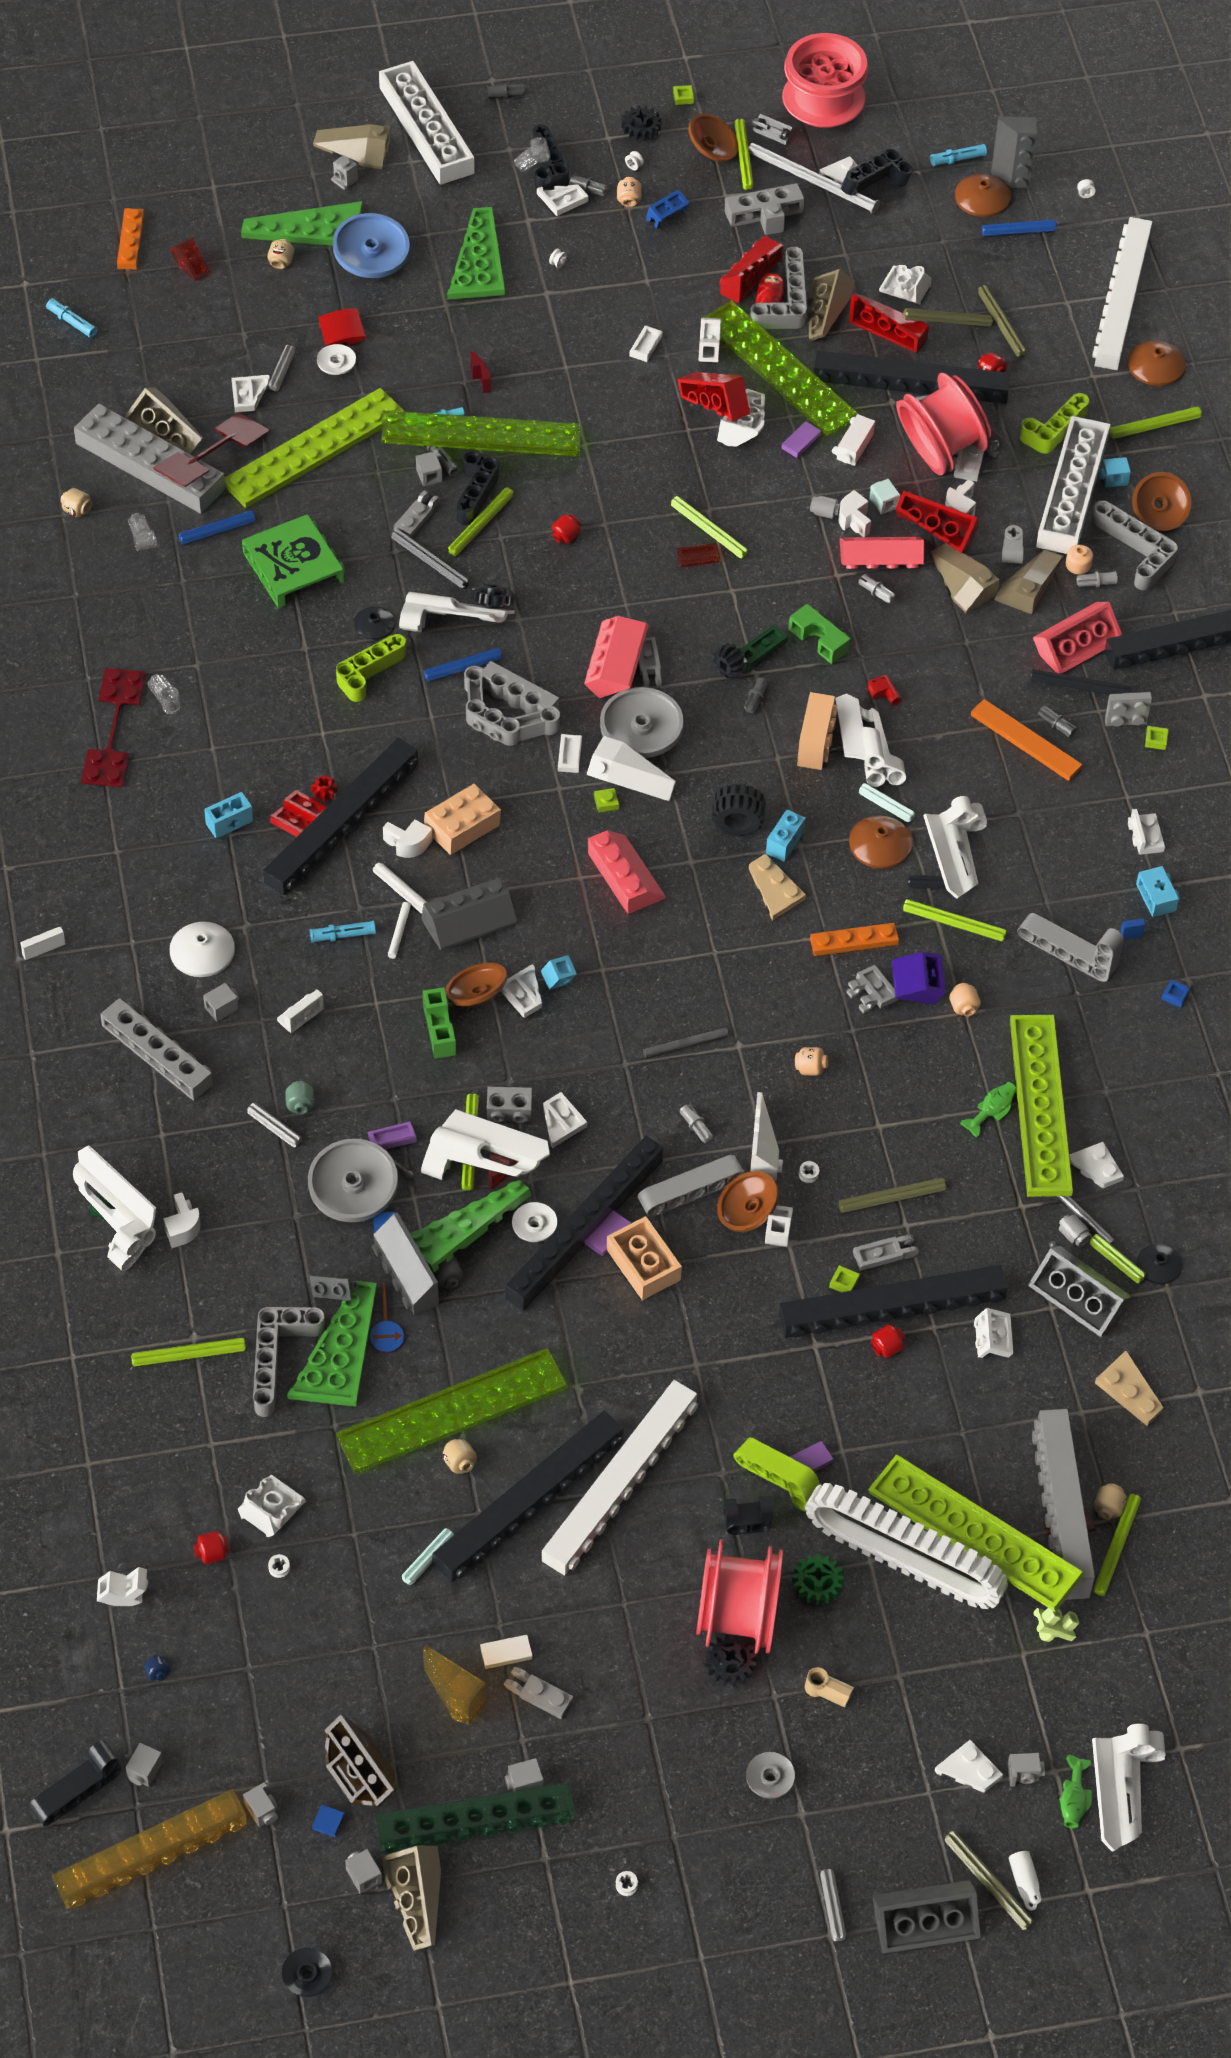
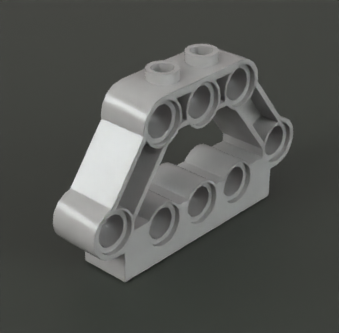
M492 661L484 669L479 666H470L465 670L464 688L468 692L466 722L476 731H481L493 740L508 746H513L519 743V741L545 734L554 735L559 731V697ZM483 689L491 692V696L495 699L508 701L510 707L515 709L521 708L525 711L526 715L506 718L502 716V712L499 709H489L483 702Z

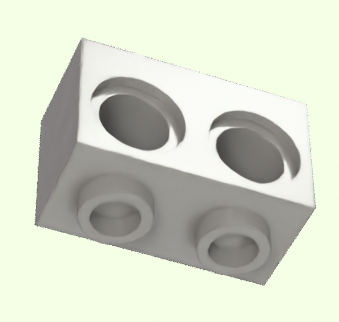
M488 1087V1121L531 1122L532 1088Z

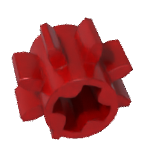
M324 775L315 778V784L311 785V791L314 793L315 799L325 802L334 799V793L338 792V787L335 784L334 778Z

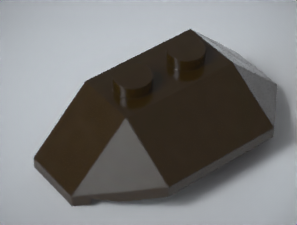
M341 1714L324 1730V1737L326 1738L325 1766L352 1804L380 1806L396 1791L395 1772L371 1737L345 1715Z

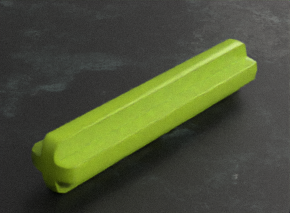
M1095 1234L1090 1239V1245L1133 1281L1139 1284L1144 1280L1145 1272L1099 1234Z

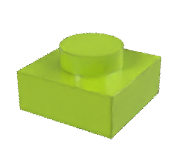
M692 85L673 86L675 105L694 104Z
M1148 726L1145 747L1166 750L1168 729Z
M615 788L594 791L598 813L619 809Z
M839 1265L829 1288L839 1292L852 1291L859 1280L860 1274Z

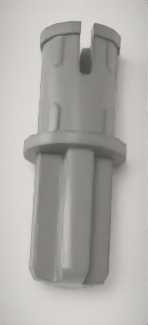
M1095 571V574L1078 575L1076 577V583L1079 587H1100V585L1117 584L1118 581L1116 571L1107 573Z
M867 574L862 575V578L867 583L860 579L859 585L870 591L872 596H877L888 604L895 600V593L884 587L882 582H877Z
M691 1104L683 1106L680 1114L688 1122L689 1129L695 1131L703 1143H708L712 1140L713 1135L705 1126L704 1118L697 1114Z

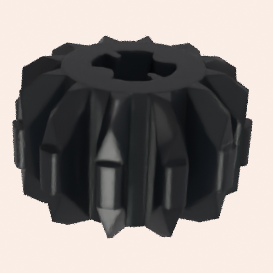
M723 644L713 654V662L717 665L716 668L726 678L734 679L747 668V660L744 658L745 654L740 651V648H736L735 644Z

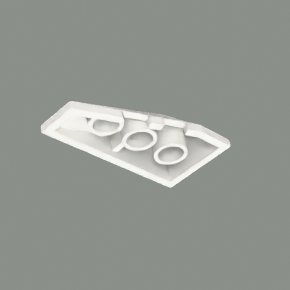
M746 389L750 415L734 421L729 420L728 416H724L720 423L717 441L727 446L736 447L757 436L764 428L765 394Z
M603 736L596 748L587 772L589 776L670 801L676 783L674 779L654 766L626 743Z
M758 1092L751 1171L764 1172L776 1181L777 1173H782L783 1160L778 1159L779 1148L763 1095Z

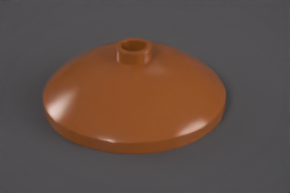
M701 113L692 118L688 130L691 141L696 149L705 157L714 161L727 162L733 159L738 151V141L732 129L723 120L711 114Z
M981 173L965 177L957 184L955 201L968 214L978 217H991L1002 213L1008 208L1011 201V191L1008 185L996 176Z
M1151 340L1142 342L1131 350L1128 356V368L1136 379L1145 384L1166 386L1177 382L1184 375L1186 359L1183 353L1174 345L1164 341Z
M1155 472L1144 477L1136 485L1132 495V507L1139 521L1156 531L1166 532L1179 527L1187 519L1191 510V495L1188 487L1179 477L1167 472ZM1157 501L1161 503V508L1155 505Z
M875 815L860 820L852 828L849 836V846L852 854L861 863L869 867L885 869L895 867L908 858L912 849V836L909 829L899 820L889 816Z
M481 963L459 972L449 981L445 988L447 1000L454 1005L463 1007L486 1003L504 988L508 975L505 968L497 963Z
M750 1171L737 1176L724 1188L719 1197L717 1213L720 1221L725 1227L735 1232H746L761 1226L768 1220V1215L773 1214L778 1204L779 1189L777 1183L770 1175L761 1171Z

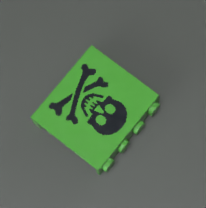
M308 514L242 539L245 557L278 608L286 605V594L335 575L341 583L344 582L343 573H345L343 563L338 562L334 549L329 548L324 534L321 535L319 533L317 523L312 521Z

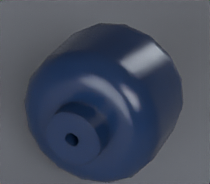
M153 1656L146 1661L144 1671L150 1680L158 1679L162 1681L170 1672V1666L164 1657Z

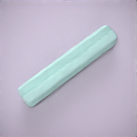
M866 783L860 787L859 793L906 822H911L914 818V811Z
M447 1528L444 1529L402 1574V1580L408 1585H412L433 1562L432 1553L454 1536V1533Z

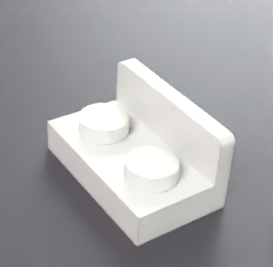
M969 445L956 453L957 457H953L954 477L977 482L984 451L974 445Z
M1132 809L1131 817L1128 818V826L1130 830H1133V845L1137 847L1139 855L1164 852L1165 845L1156 813L1139 815L1137 809Z
M319 990L307 994L303 999L277 1018L278 1022L290 1033H293L324 1009L323 994Z
M986 1308L975 1318L974 1322L978 1357L983 1358L988 1353L1009 1358L1013 1354L1011 1316L1009 1313Z

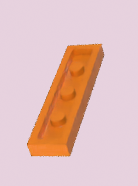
M124 209L117 269L137 270L144 209Z
M895 923L810 934L814 956L893 946L899 943Z

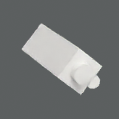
M858 414L856 417L851 418V425L838 447L834 446L832 449L833 454L837 455L838 460L854 466L874 435L875 428L874 420Z

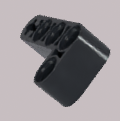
M536 125L533 128V147L543 166L535 170V189L543 187L544 191L554 190V186L566 187L569 184V166L550 129L546 125Z
M889 148L850 169L842 182L841 190L845 194L854 195L886 176L894 184L905 186L913 172V166L898 151Z
M468 451L463 455V473L472 479L457 503V521L462 525H470L476 519L499 479L498 460L475 451Z
M105 1740L98 1741L89 1749V1760L47 1788L30 1802L29 1808L43 1826L54 1823L119 1776L122 1771L120 1759Z

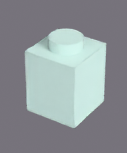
M886 479L871 485L870 500L880 514L895 510L900 494L890 480Z

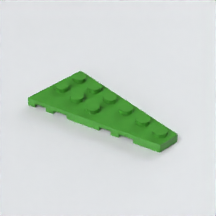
M362 201L246 218L243 221L241 237L271 241L286 239L289 242L333 246V237L336 229L346 219L361 214Z
M492 207L473 208L468 230L465 234L464 243L455 267V273L447 293V300L505 295Z
M520 1180L511 1182L506 1187L491 1192L488 1196L478 1201H473L468 1206L458 1211H453L448 1216L438 1221H433L420 1230L413 1231L410 1235L429 1268L434 1273L439 1269L438 1264L444 1260L448 1262L454 1257L453 1253L456 1250L465 1249L488 1230L490 1223L493 1221L498 1223L503 1219L502 1214L504 1212L514 1210L531 1196L530 1190Z
M357 1281V1290L351 1292L352 1300H342L339 1310L332 1317L329 1327L324 1331L308 1358V1363L298 1375L294 1387L288 1392V1399L357 1406L377 1283Z

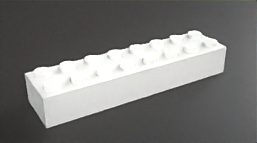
M414 61L379 71L381 91L439 184L441 185L474 174V156Z
M1071 416L1038 531L1037 548L1067 554L1072 546L1079 544L1108 440L1110 424Z

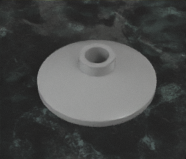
M765 1752L755 1756L750 1761L746 1770V1779L754 1793L764 1798L774 1799L790 1791L794 1784L795 1771L793 1765L785 1756L775 1752ZM772 1776L775 1780L767 1781L766 1777Z

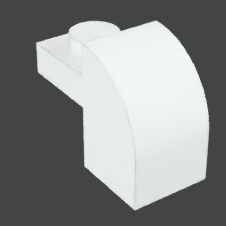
M701 318L699 361L718 362L721 319Z
M968 479L963 485L960 484L956 490L950 487L947 491L945 506L974 516L976 502L971 500V498L973 497L975 483Z
M855 490L845 496L840 503L839 524L844 531L851 527L854 532L859 533L862 537H866L870 534L871 520L865 516L867 515L868 500Z
M415 819L406 831L387 822L383 827V840L391 846H396L397 856L404 858L416 857L422 854L432 843V828Z
M183 1193L174 1195L178 1214L163 1218L165 1232L172 1248L191 1242L200 1231L198 1208L192 1209L190 1200H185Z
M777 1205L773 1214L768 1215L765 1244L788 1246L793 1213L792 1207Z
M138 1567L127 1576L109 1571L98 1579L97 1601L113 1606H134L142 1602V1595L148 1586V1580L146 1579L147 1569Z

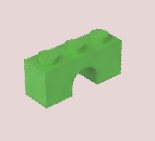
M806 604L790 616L789 630L802 641L810 636L821 637L818 641L817 653L829 663L833 664L849 652V636L835 627L830 620L824 618L818 610Z
M443 987L424 990L423 1007L434 1059L456 1056V1040L452 1023L449 1021L445 989Z

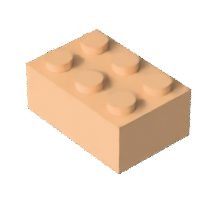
M810 692L799 741L797 766L822 770L823 762H828L829 746H831L833 738L832 732L836 725V718L833 717H836L838 705H834L835 696Z
M472 784L425 812L424 825L432 828L433 838L452 855L500 825L501 809L475 784Z
M646 1216L607 1236V1251L642 1300L681 1280L682 1266Z

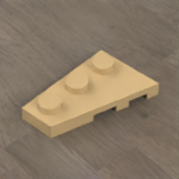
M766 854L749 864V871L763 896L765 906L767 905L770 911L772 921L805 900L806 894Z
M1127 1351L1120 1355L1096 1378L1095 1384L1146 1426L1162 1413L1163 1406Z

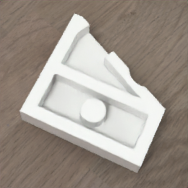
M849 156L820 169L819 174L829 176L835 182L842 185L846 173L856 167L857 164Z
M579 185L554 186V190L544 191L543 187L537 188V195L556 216L588 202L589 196Z
M269 375L231 378L235 412L255 411L270 382Z
M533 964L507 979L501 993L523 1018L542 1008Z
M561 1092L543 1103L552 1148L587 1127V1121Z
M1103 1142L1069 1154L1071 1158L1070 1164L1080 1169L1082 1175L1091 1178L1100 1187L1106 1188L1123 1181L1124 1176Z
M971 1740L935 1767L937 1774L942 1775L943 1773L956 1779V1782L970 1785L973 1789L983 1793L1003 1777V1774Z

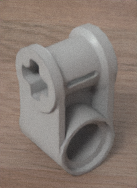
M1011 525L1005 530L1002 563L1022 564L1023 530L1019 526Z

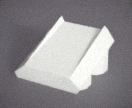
M893 265L879 288V292L921 305L922 298L929 287H931L932 278L925 273L922 266L907 269L905 265Z
M270 1475L260 1482V1486L257 1489H250L246 1493L244 1503L238 1508L241 1519H246L264 1532L267 1537H270L306 1501L304 1497L273 1475Z

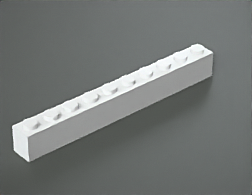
M1130 217L1128 224H1124L1122 235L1125 238L1121 237L1119 249H1122V251L1117 252L1116 262H1118V265L1114 264L1112 274L1115 278L1111 277L1109 286L1112 292L1108 291L1106 303L1109 304L1104 305L1102 316L1105 319L1101 318L1099 330H1102V333L1098 332L1096 344L1099 345L1094 346L1092 358H1096L1095 366L1118 370L1152 221Z
M676 1380L672 1381L543 1548L542 1562L564 1576L570 1569L574 1570L581 1554L589 1551L594 1537L597 1534H602L607 1525V1520L610 1517H615L621 1502L628 1500L633 1492L632 1488L634 1485L641 1483L646 1475L647 1468L654 1466L659 1458L660 1451L667 1449L672 1441L673 1434L680 1432L685 1424L686 1417L693 1415L698 1406L696 1403L697 1393Z

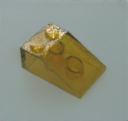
M425 1645L423 1648V1662L427 1676L451 1717L458 1722L463 1721L469 1725L486 1703L485 1682Z

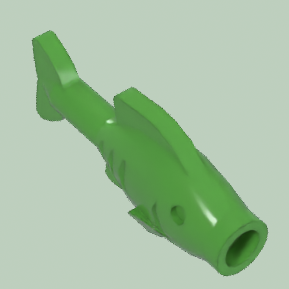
M1007 1082L1005 1085L988 1092L984 1101L977 1106L982 1111L974 1119L962 1120L961 1125L977 1138L980 1133L979 1125L987 1117L993 1116L996 1121H1000L1010 1110L1013 1096L1017 1092L1015 1085Z
M1069 1754L1066 1759L1069 1766L1073 1769L1072 1780L1064 1781V1791L1059 1800L1064 1818V1826L1067 1828H1077L1079 1821L1085 1812L1088 1811L1092 1802V1791L1083 1789L1081 1785L1082 1771L1089 1767L1091 1761L1079 1759Z

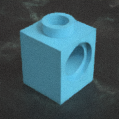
M1126 457L1103 460L1102 468H1099V478L1103 480L1105 488L1129 484L1131 471Z
M568 955L550 960L541 970L549 990L568 985L577 975Z

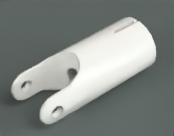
M1020 1851L1012 1854L1009 1857V1862L1017 1889L1024 1901L1025 1907L1033 1911L1037 1908V1904L1041 1902L1039 1881L1030 1852Z

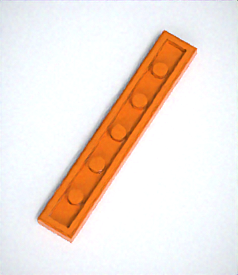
M983 699L971 711L972 717L1066 780L1070 781L1082 769L1080 762L987 700Z

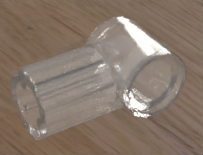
M544 137L532 139L530 142L531 147L514 159L515 165L520 171L525 172L537 162L542 163L550 158L547 141Z
M139 513L132 514L128 519V524L133 534V541L137 552L157 547L155 533L153 529L150 530L145 516Z
M156 674L152 676L147 682L148 687L162 704L163 711L167 714L177 713L181 708L178 689L172 687L163 675Z

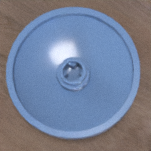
M364 213L352 216L339 225L333 237V252L338 263L348 272L360 277L381 278L391 275L405 264L409 256L410 242L405 229L397 221L385 215Z

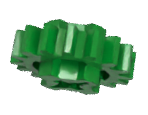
M820 1554L816 1555V1559L807 1555V1562L800 1559L799 1566L794 1567V1575H792L794 1591L800 1590L799 1598L806 1596L807 1603H810L813 1599L816 1605H819L820 1600L828 1604L829 1597L835 1600L837 1592L841 1593L842 1591L841 1584L844 1582V1577L841 1576L842 1568H836V1560L830 1563L828 1555L824 1559H821Z

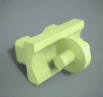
M1037 1608L1033 1612L1034 1616L1039 1620L1037 1631L1041 1640L1050 1642L1054 1637H1060L1073 1641L1076 1638L1073 1630L1079 1625L1076 1613L1069 1611L1062 1616L1059 1608L1056 1612L1050 1608L1047 1610Z

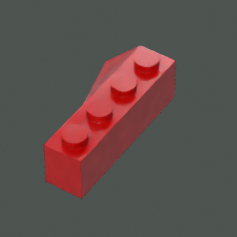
M765 235L759 241H756L749 252H745L742 259L735 263L727 274L722 276L720 279V294L740 303L757 286L761 279L782 260L783 245Z
M852 294L849 323L915 353L918 352L928 339V324L922 321L905 320L903 313L863 295Z
M903 491L896 506L898 518L921 526L961 554L971 545L979 527L978 518L906 491Z

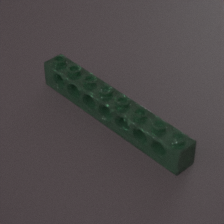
M570 1782L376 1814L375 1817L380 1851L391 1853L399 1851L401 1848L424 1846L429 1843L445 1844L453 1839L469 1840L477 1835L493 1836L501 1831L517 1832L525 1827L541 1828L546 1824L555 1822L565 1824L575 1819V1807ZM546 1804H551L554 1806V1808L551 1810H546L543 1808V1806ZM522 1808H527L530 1810V1812L527 1814H521L519 1810ZM498 1812L506 1814L503 1818H497L494 1815ZM478 1816L481 1818V1820L479 1822H473L470 1820V1818ZM450 1820L457 1822L455 1826H448L445 1823ZM425 1824L433 1826L430 1830H423L421 1827ZM401 1828L408 1830L406 1834L397 1833Z

